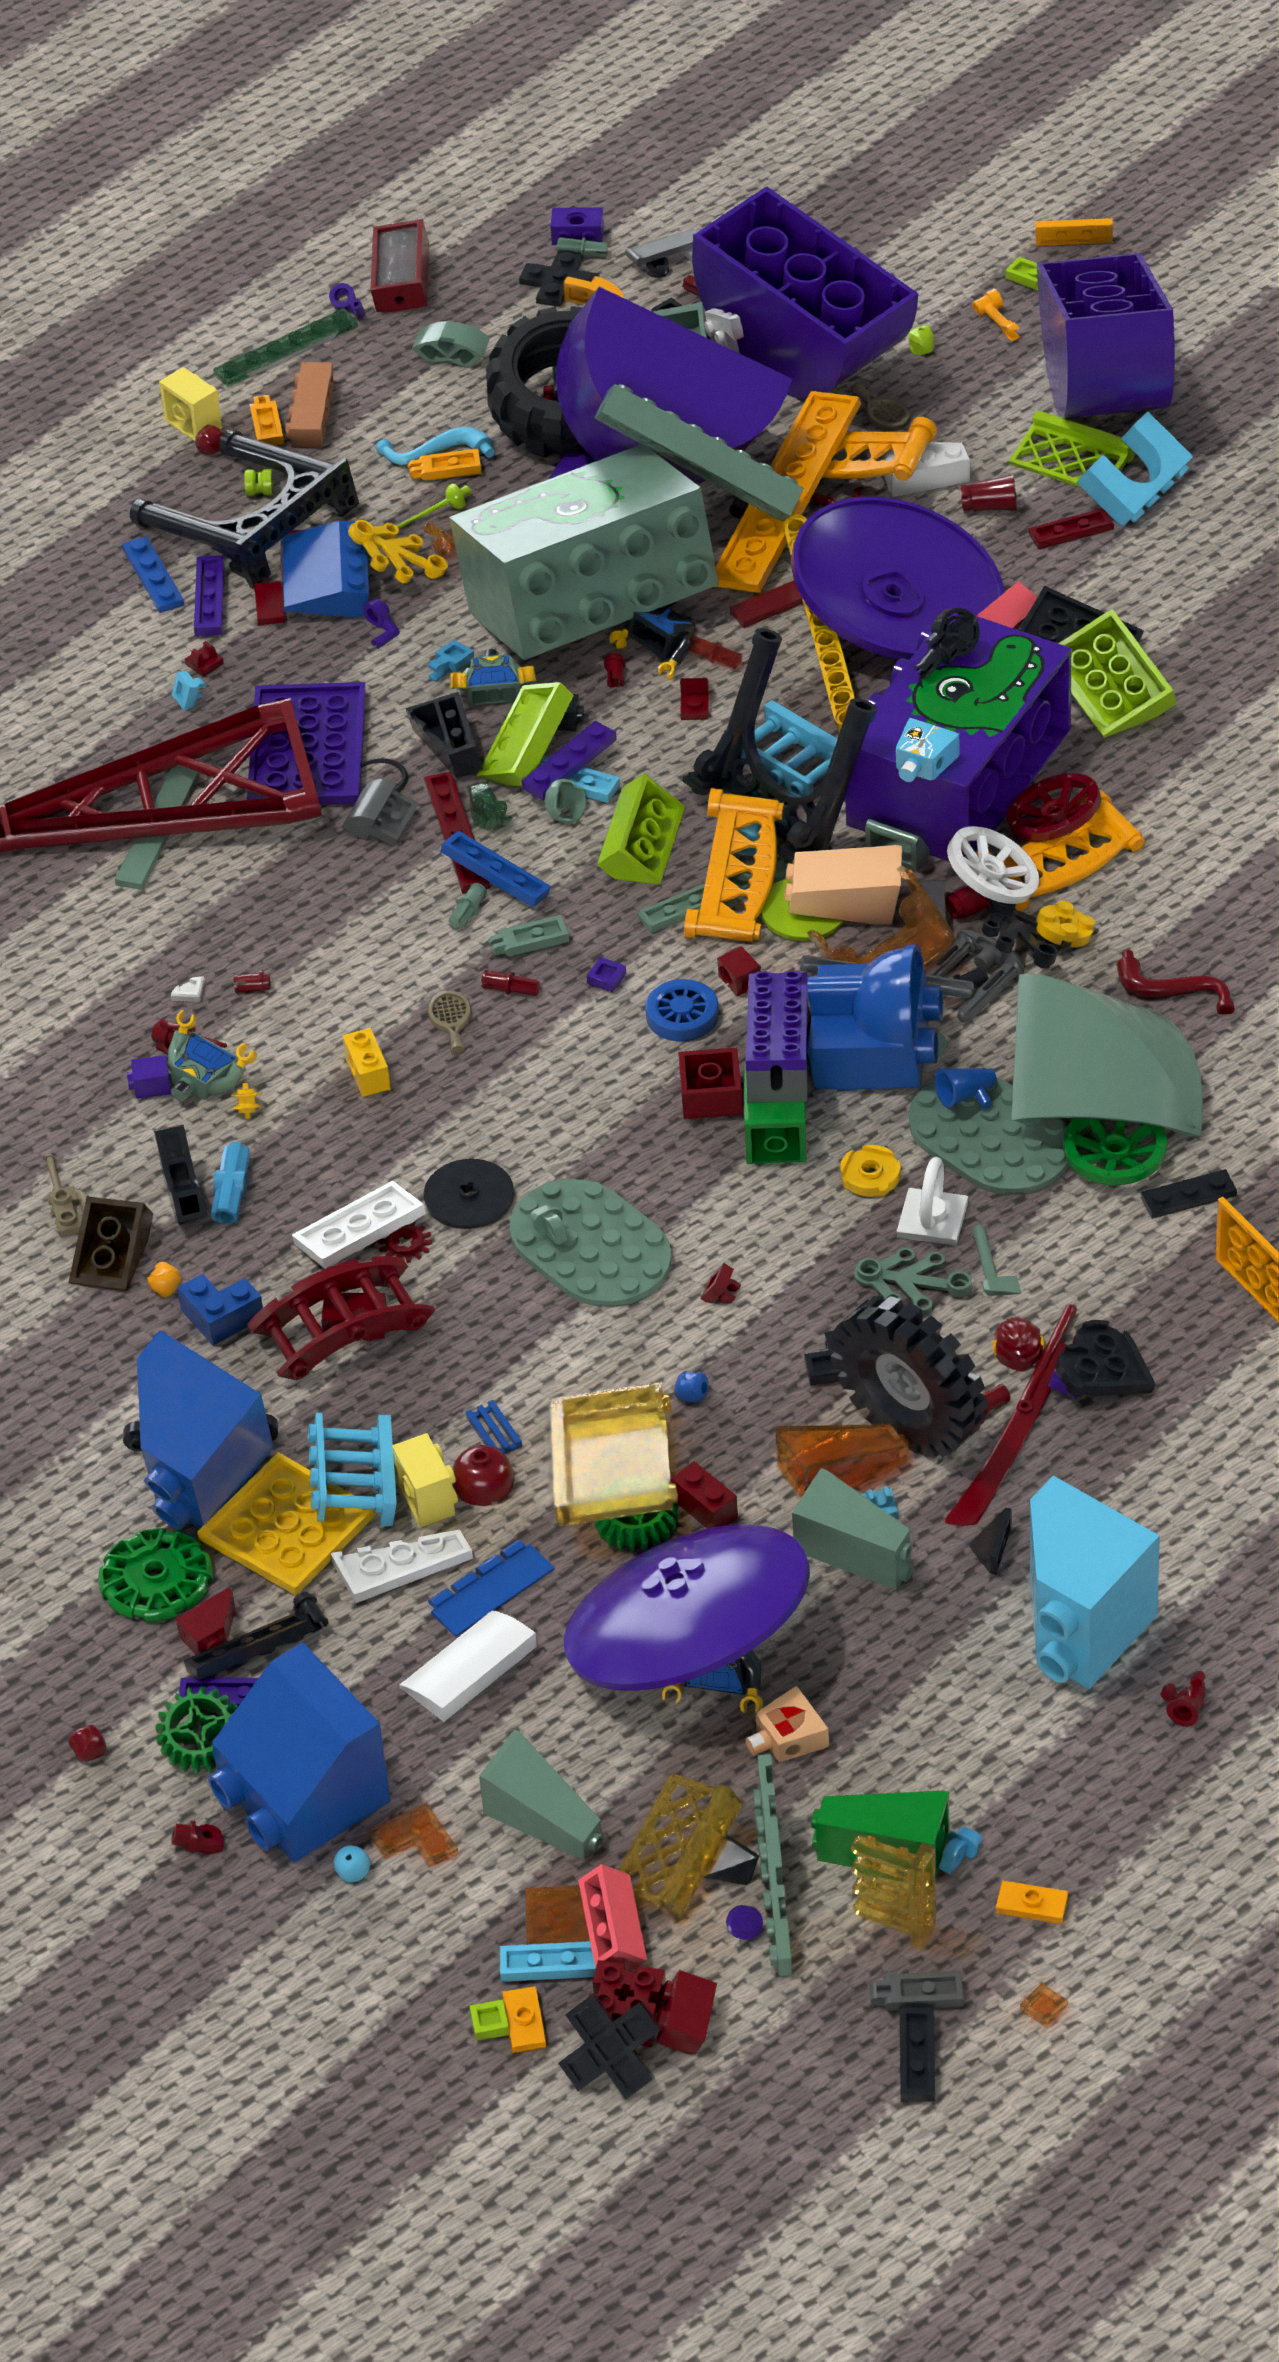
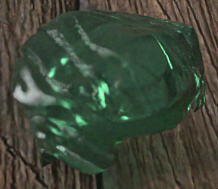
M485 781L469 788L471 817L473 822L480 828L493 830L496 826L498 827L500 824H504L513 818L511 815H506L507 805L505 801H498L491 787L488 786L490 782Z

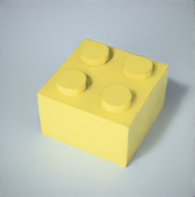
M184 367L159 381L165 421L194 441L197 433L208 424L216 426L219 430L222 429V415L218 402L219 394L213 385H209L200 379L197 374L190 372Z
M425 1433L392 1445L396 1482L419 1527L421 1528L454 1516V1504L458 1503V1499L452 1484L456 1480L451 1466H445L443 1463L444 1457L439 1444H433L429 1435Z

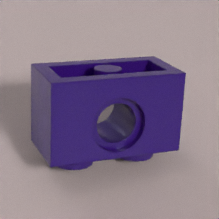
M603 207L552 208L550 226L552 245H557L559 238L582 240L584 237L587 241L603 242Z

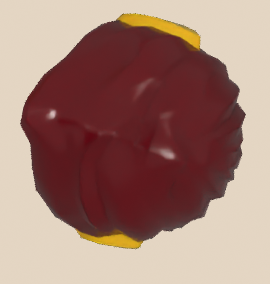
M1019 1316L1008 1318L998 1325L992 1344L994 1356L997 1357L1001 1364L1021 1372L1034 1365L1040 1359L1044 1349V1337L1040 1334V1328L1031 1323L1030 1320Z

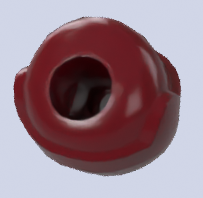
M208 424L197 433L195 444L199 452L212 455L220 451L219 439L222 432L219 428Z
M94 1725L84 1726L76 1730L69 1737V1746L76 1754V1758L81 1761L95 1760L104 1756L106 1752L104 1736Z

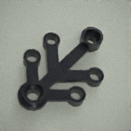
M994 900L989 902L988 909L992 915L984 921L982 932L987 936L997 937L1001 928V921L1005 920L1009 924L1004 934L1000 935L995 945L997 950L1011 953L1015 944L1014 939L1018 935L1033 952V962L1036 966L1046 969L1055 963L1062 943L1058 945L1041 936L1036 929L1038 925L1036 917L1017 910L1016 904H1006ZM1035 938H1038V939L1043 940V941H1045V942H1044V943H1039Z

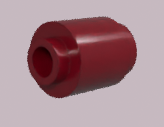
M967 885L952 892L950 897L945 899V905L948 913L954 919L960 917L965 919L986 909L990 899Z

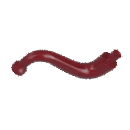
M1131 950L1123 951L1122 958L1116 964L1122 986L1134 996L1152 999L1199 990H1211L1219 996V1002L1216 1005L1218 1014H1232L1235 1010L1227 985L1215 977L1189 976L1172 979H1147L1141 975L1140 962L1134 957V953Z

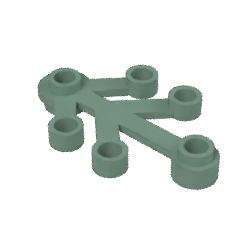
M904 1247L899 1249L896 1254L880 1262L874 1258L862 1259L854 1269L855 1280L860 1285L872 1286L880 1296L883 1295L885 1300L889 1296L902 1300V1296L899 1293L893 1292L885 1283L888 1282L896 1284L915 1306L919 1307L918 1305L920 1304L928 1305L926 1308H921L922 1315H927L932 1311V1301L930 1298L924 1297L916 1287L948 1291L950 1295L958 1298L969 1295L972 1290L971 1276L963 1271L953 1272L947 1279L921 1275L929 1270H940L944 1267L945 1257L940 1252H932L927 1255V1258L913 1264L915 1252L911 1248ZM902 1255L911 1256L907 1259L901 1258ZM938 1259L940 1262L932 1263L931 1260ZM898 1265L909 1266L898 1272L890 1271Z

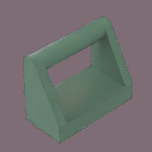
M872 819L867 821L865 826L866 847L902 846V868L917 872L929 857L930 849L921 837Z

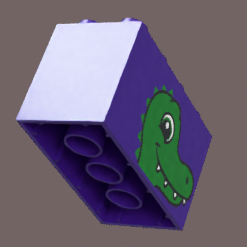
M978 616L976 617L980 634L978 643L972 652L965 656L956 657L951 664L941 662L928 679L921 677L917 674L921 669L915 671L914 666L928 652L929 644H927L926 640L932 635V625H927L919 636L917 650L911 659L901 658L896 663L891 674L890 685L883 694L874 692L870 696L868 701L877 707L874 721L869 724L844 799L847 826L865 832L867 821L872 819L921 837L929 847L931 856L948 862L950 861L947 849L955 833L962 828L971 826L995 831L1006 817L1008 808L1013 800L1027 789L1071 730V648ZM909 718L959 733L960 755L934 780H927L916 776L912 782H906L899 776V770L896 768V746ZM967 841L976 853L978 851L977 841ZM962 851V855H963L965 858H967V856L965 855V853Z

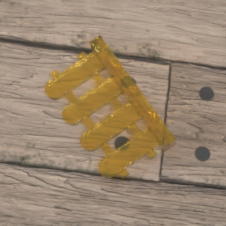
M869 1835L867 1838L863 1836L855 1837L851 1850L859 1857H856L851 1869L860 1877L856 1878L852 1890L860 1897L857 1898L853 1905V1910L859 1916L867 1918V1920L893 1927L904 1933H910V1946L923 1950L936 1926L935 1847L922 1842L915 1855L909 1853L907 1848L900 1846L898 1849L877 1842L875 1837Z

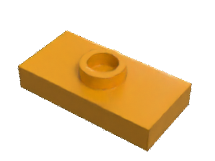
M1002 1880L996 1904V1913L1062 1924L1069 1891Z
M536 1986L503 1991L512 2052L517 2053L547 2048Z

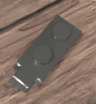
M961 1971L888 1974L883 1977V1980L870 1983L871 2003L873 2005H885L887 2010H899V2008L964 2007Z

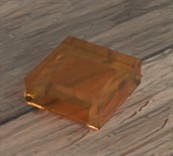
M1041 1983L1020 2004V2011L1045 2028H1048L1068 2007V2000Z

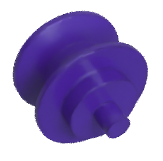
M738 1905L728 1913L726 1926L732 1936L743 1940H750L761 1932L763 1918L756 1908Z

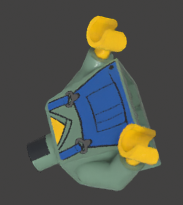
M487 649L483 652V656L471 659L469 668H466L463 672L450 674V689L456 688L460 691H468L469 706L515 702L520 692V686L536 681L534 666L521 667L519 664L513 663L511 656L508 654L499 655L497 650Z
M181 1010L176 1017L180 1027L179 1030H175L168 1050V1068L171 1071V1082L175 1085L171 1089V1094L178 1101L184 1102L191 1094L206 1100L211 1095H219L233 1090L246 1071L245 1065L256 1061V1051L251 1050L249 1055L244 1057V1053L248 1050V1045L243 1043L237 1047L236 1055L193 1031L187 1034L188 1029L195 1026L196 1017L192 1014L190 1021L187 1024H183L182 1019L185 1011Z

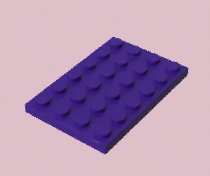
M365 682L255 685L254 706L286 698L291 699L319 804H355L360 796L366 701ZM287 731L269 734L253 751L249 760L248 779L282 792L302 789ZM247 791V800L266 798Z

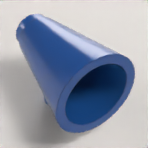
M941 1068L937 1071L935 1076L936 1092L939 1100L945 1107L951 1108L973 1096H976L982 1109L992 1105L986 1090L997 1083V1077L993 1069Z

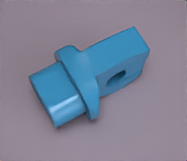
M965 1826L960 1827L958 1831H951L947 1835V1845L942 1852L943 1855L939 1869L951 1874L965 1856L973 1859L978 1854V1846L983 1841L982 1836Z

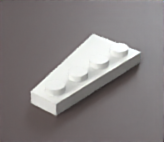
M460 1529L421 1536L418 1542L405 1543L399 1540L389 1542L390 1547L371 1550V1546L357 1548L358 1553L342 1555V1551L331 1553L332 1563L355 1603L473 1559L472 1549Z

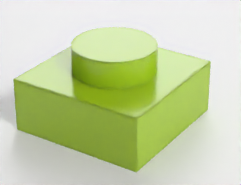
M503 1999L469 2005L476 2041L510 2035Z

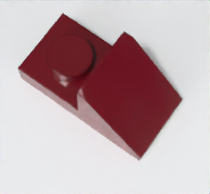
M680 678L681 720L709 719V679Z

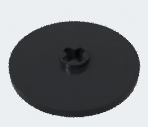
M461 1159L450 1162L437 1169L429 1177L424 1187V1202L430 1215L444 1225L460 1229L479 1228L497 1221L509 1210L514 1198L513 1183L508 1173L497 1164L482 1159ZM469 1190H473V1191H474V1192H470L468 1195H464V1193H468Z

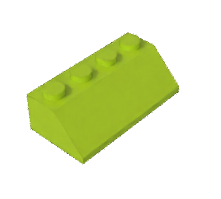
M643 773L622 787L597 865L614 879L660 885L685 806L646 773Z

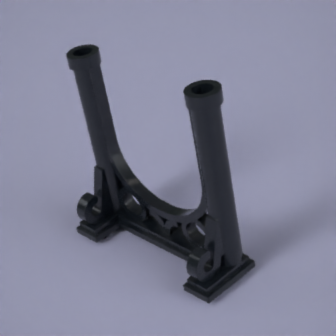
M227 429L219 439V450L222 454L281 471L288 476L284 489L275 499L250 514L223 521L201 519L145 499H138L131 506L130 519L136 525L142 527L150 526L211 546L212 549L232 560L229 562L232 572L245 578L249 587L254 589V584L262 583L271 575L265 554L267 550L323 505L328 504L334 507L338 516L343 517L359 504V499L347 459L343 458L334 464L246 437L236 430ZM307 485L305 488L297 489L299 487ZM256 526L251 530H246L247 528Z
M759 628L755 630L753 635V648L727 729L724 731L713 752L710 749L703 751L694 763V771L689 772L687 776H683L682 781L698 795H707L710 793L711 788L722 789L725 794L779 800V803H784L786 809L783 813V819L775 822L776 835L785 841V843L781 844V847H777V855L784 859L786 864H793L795 852L833 849L829 846L869 724L874 721L877 707L864 699H851L825 778L818 789L807 796L796 795L783 789L771 778L764 768L755 742L757 714L782 642V637L775 631ZM743 750L746 756L745 758H741ZM745 764L749 765L752 772V783L747 781L743 775ZM799 805L802 806L806 813V823L798 819L797 808Z

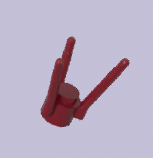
M164 1019L157 1021L151 1033L152 1040L157 1042V1050L168 1055L174 1032L179 1030L180 1027L178 1023H172ZM196 1028L188 1029L187 1034H190L189 1032L192 1031L195 1032ZM204 1037L222 1048L227 1047L226 1043Z

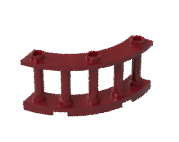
M376 1256L372 1257L370 1262L359 1263L357 1259L350 1260L308 1276L291 1286L293 1292L280 1301L277 1298L270 1301L247 1325L252 1333L273 1337L287 1360L276 1372L277 1375L297 1381L305 1377L310 1370L325 1358L350 1343L381 1332L394 1330L416 1331L420 1329L435 1312V1308L431 1305L414 1304L399 1280L400 1276L408 1268L403 1258ZM375 1287L390 1288L400 1305L387 1307ZM361 1288L375 1310L355 1317L341 1292ZM326 1298H330L344 1322L323 1332L309 1307ZM297 1315L300 1316L313 1337V1340L298 1352L294 1350L282 1330Z

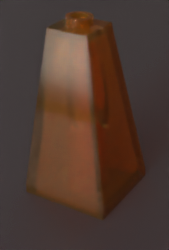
M890 1424L779 1426L775 1428L777 1468L800 1498H802L821 1468L829 1471L851 1488H854L907 1463V1451L909 1450L907 1440L902 1434H897Z

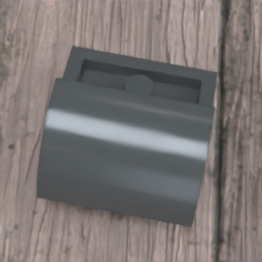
M386 779L371 780L365 785L344 821L342 829L366 841L372 835L395 847L419 803L395 791L394 788L397 783Z

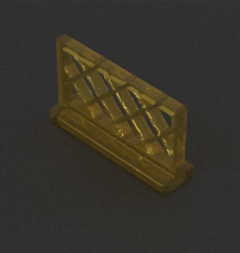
M670 1774L618 1869L627 1874L639 1871L641 1881L632 1884L635 1899L665 1908L671 1915L682 1918L743 1805L742 1801L730 1787L719 1784L717 1788L676 1774ZM676 1786L685 1787L688 1795L672 1802L671 1796ZM707 1795L713 1796L707 1807L698 1810L697 1800ZM691 1804L693 1814L677 1820L675 1811ZM670 1814L672 1824L657 1830L655 1825L659 1818ZM696 1822L697 1826L693 1834L683 1839L680 1829ZM675 1832L678 1842L662 1849L660 1839ZM654 1842L657 1852L641 1859L640 1853L643 1847ZM681 1851V1856L677 1863L667 1867L665 1857ZM660 1861L662 1871L647 1877L644 1867ZM665 1879L666 1884L660 1895L651 1894L649 1886Z

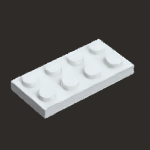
M391 1181L296 1232L292 1237L294 1244L323 1268L336 1265L340 1260L363 1250L373 1242L389 1236L390 1233L413 1223L416 1219L425 1215L426 1211L423 1203L397 1183Z

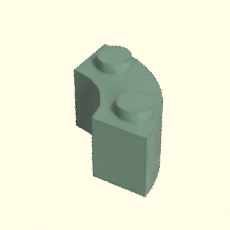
M450 321L435 322L420 329L412 350L427 363L451 362L461 367L469 368L483 357L490 337L474 326Z

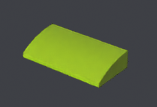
M561 682L523 685L482 764L483 770H480L477 776L504 785L522 786L521 780L538 767L574 695Z

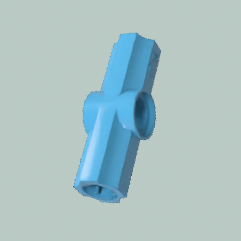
M231 1142L228 1146L224 1147L220 1170H216L214 1174V1200L211 1217L213 1221L219 1224H232L236 1222L239 1216L241 1199L245 1198L244 1187L248 1186L247 1169L250 1150L241 1142Z

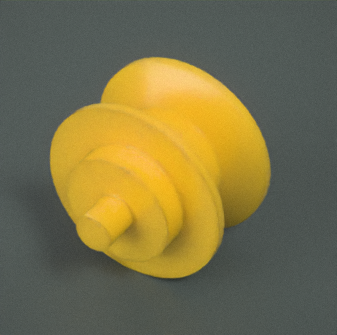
M242 1083L243 1089H237V1093L231 1094V1096L238 1099V1104L232 1107V1109H238V1113H244L245 1119H249L251 1117L250 1113H254L256 1108L262 1107L255 1102V1097L260 1095L261 1092H255V1088H249L248 1083Z

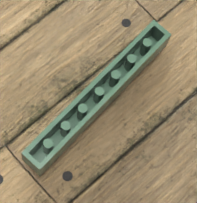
M614 384L608 389L594 419L782 522L791 516L802 493L803 487L797 485L795 479L777 474L768 464L757 463L750 459L751 457L748 453L742 450H734L727 446L723 439L710 437L703 433L704 431L701 427L681 421L676 413L663 411L656 407L654 401L634 395L633 391L627 386Z

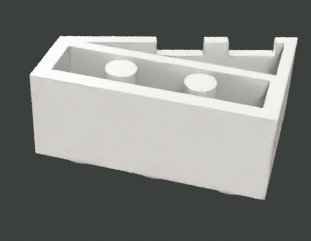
M931 442L927 444L911 478L901 481L894 476V473L883 475L892 497L970 482V459L962 443ZM893 449L880 456L878 461L893 460L895 457Z

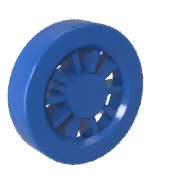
M678 979L665 982L649 994L645 1004L646 1021L649 1028L658 1036L671 1041H691L703 1037L715 1027L719 1018L716 994L710 987L695 980Z

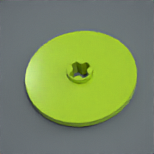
M785 879L772 885L767 901L760 913L762 921L769 930L780 937L793 941L823 939L836 932L844 922V920L788 913L789 901L784 900L786 883L790 884V881Z

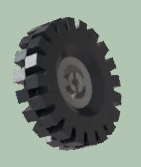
M883 1295L874 1296L859 1305L832 1332L834 1336L830 1339V1349L834 1351L831 1355L833 1368L842 1371L837 1378L843 1389L855 1390V1393L849 1399L857 1410L866 1407L869 1409L870 1412L865 1419L875 1429L884 1424L886 1426V1436L896 1442L903 1438L904 1446L915 1454L922 1451L925 1457L936 1458L939 1454L941 1457L951 1455L980 1428L986 1419L987 1414L984 1411L988 1408L987 1396L981 1394L985 1389L982 1378L979 1375L970 1373L976 1366L969 1354L957 1355L955 1352L961 1346L959 1341L951 1333L945 1338L940 1335L943 1325L930 1315L923 1322L922 1309L912 1303H908L904 1307L902 1300L889 1296L885 1300Z

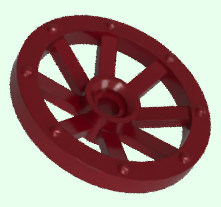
M1067 773L1048 777L1031 785L1013 800L1007 811V823L1011 832L1021 840L1042 842L1060 838L1082 827L1095 815L1101 804L1100 790L1096 782L1087 775ZM1073 787L1081 788L1082 790L1069 802ZM1062 788L1060 798L1052 799L1048 794L1050 791ZM1039 796L1044 803L1041 809L1029 805ZM1088 797L1086 803L1080 805ZM1022 813L1036 817L1033 819L1019 820Z

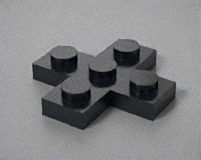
M558 251L551 266L526 263L519 277V284L540 287L536 296V304L561 307L565 299L564 281L568 276L592 282L595 276L600 277V273L579 271L583 261V254Z
M594 1993L565 2014L585 2042L558 2063L577 2091H580L606 2072L626 2100L655 2079L635 2049L661 2031L662 2028L642 2001L614 2021Z

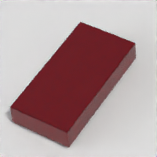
M281 581L254 584L258 625L285 623Z

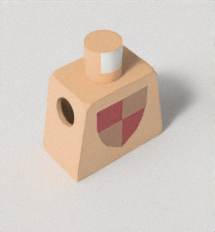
M797 1686L757 1712L756 1731L758 1733L745 1739L746 1745L753 1756L770 1749L779 1763L829 1747L828 1727Z

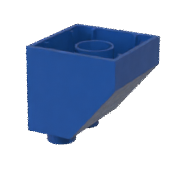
M159 1330L137 1357L140 1442L148 1472L144 1482L154 1493L156 1501L151 1507L162 1521L177 1530H181L187 1522L200 1529L246 1484L273 1450V1442L261 1393Z
M304 1642L269 1663L212 1742L217 1771L208 1776V1783L216 1799L227 1810L240 1804L249 1814L245 1818L246 1826L258 1846L264 1851H268L278 1845L293 1863L391 1802L380 1723Z

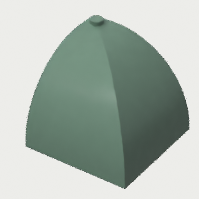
M1038 974L1019 975L1012 1121L1036 1126L1040 1125V1120L1044 1118L1109 1119L1154 1125L1171 1129L1172 1132L1184 1136L1201 1137L1203 1098L1198 1063L1187 1039L1172 1021L1154 1010L1060 979Z

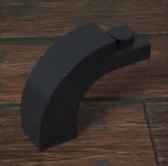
M184 1125L155 1130L154 1135L160 1157V1165L176 1221L180 1223L206 1217L207 1212L202 1189L195 1175Z

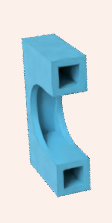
M1148 411L1121 439L1146 464L1149 471V482L1139 483L1130 480L1104 455L1077 481L1118 524L1123 526L1130 520L1135 523L1145 513L1142 508L1144 506L1150 508L1160 498L1157 493L1161 491L1164 494L1175 483L1172 478L1175 476L1179 479L1189 469L1186 464L1193 457Z

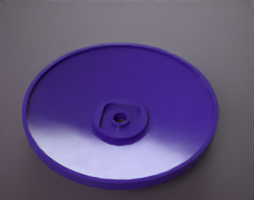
M857 497L829 504L807 519L799 530L792 549L791 568L793 578L801 597L812 612L826 626L849 642L889 658L910 660L917 650V643L922 630L927 625H933L936 616L941 611L948 608H963L977 616L1004 593L1003 582L994 561L973 536L948 518L907 501L883 497Z

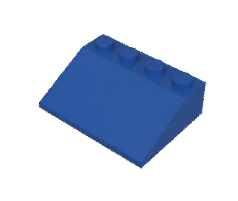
M335 521L288 534L282 538L284 611L344 617L364 616L363 606L368 602L369 596L367 550L363 545L355 543L349 536L348 529L355 521Z

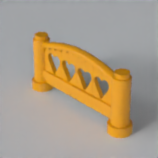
M916 417L909 427V432H846L835 452L836 454L840 450L845 449L847 453L846 459L842 461L832 460L822 478L861 479L894 473L897 479L906 481L912 477L927 444L933 441L937 433V426L926 417ZM869 449L871 453L870 459L866 461H861L860 459L852 461L864 450ZM893 449L895 454L893 460L876 461L888 450Z
M711 788L707 816L716 817L718 820L700 910L687 909L684 937L696 938L697 935L747 942L760 940L762 924L756 923V920L767 901L775 876L777 864L775 822L783 819L784 803H779V800L725 794L722 789ZM752 824H759L762 827L758 831L760 838L757 841H750L737 830ZM747 848H755L757 850V853L753 855L755 860L753 865H745L732 854ZM743 872H750L753 875L748 880L751 886L746 890L740 889L727 878ZM739 896H745L748 899L744 904L746 911L742 914L735 913L723 902Z
M1100 790L1101 804L1099 809L1082 827L1060 838L1042 842H1030L1021 847L1032 859L1038 874L1042 875L1039 878L1038 887L1031 897L1051 893L1077 883L1101 869L1118 855L1121 850L1126 848L1136 852L1144 846L1145 840L1142 833L1111 804V798L1103 790ZM1089 833L1109 838L1111 841L1103 843L1099 848H1094L1090 845ZM1066 845L1086 850L1088 853L1080 855L1076 860H1071L1067 857ZM1010 856L1003 862L1006 868L1018 866ZM1043 857L1061 861L1065 865L1057 867L1053 872H1048L1044 869ZM1020 876L1009 878L1021 882ZM1028 899L1025 902L1016 904V909L1019 911L1026 909L1030 904V900Z

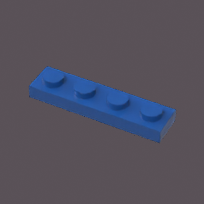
M145 536L122 543L125 555L158 612L162 613L184 606L183 597L148 537Z
M457 831L442 843L441 853L532 908L550 892L551 886L460 831Z

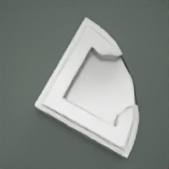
M193 977L189 979L190 982L180 987L179 985L176 986L171 993V1001L200 1002L205 983L204 977Z

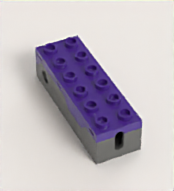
M792 970L785 973H770L760 971L755 974H749L746 1038L747 1102L807 1101L808 972L800 973L799 971Z

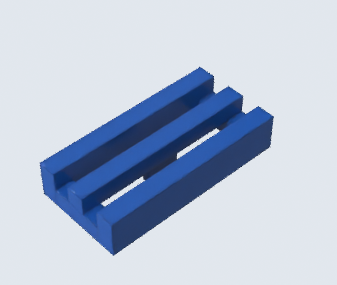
M494 1400L489 1401L488 1406L485 1408L483 1405L477 1406L476 1412H473L471 1409L466 1411L467 1420L485 1445L497 1448L477 1419L479 1417H482L502 1447L499 1450L504 1454L522 1447L521 1439ZM491 1412L493 1414L495 1419L498 1421L504 1432L511 1440L512 1444L508 1443V1441L506 1440V1438L501 1433V1431L499 1430V1428L497 1427V1425L488 1413Z

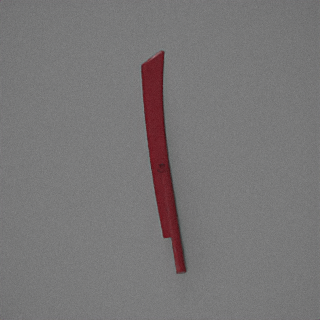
M1067 1304L1001 1437L974 1481L945 1518L946 1524L956 1526L978 1524L1001 1486L1049 1394L1051 1387L1048 1384L1056 1369V1361L1059 1354L1067 1346L1062 1341L1077 1312V1308L1074 1305Z

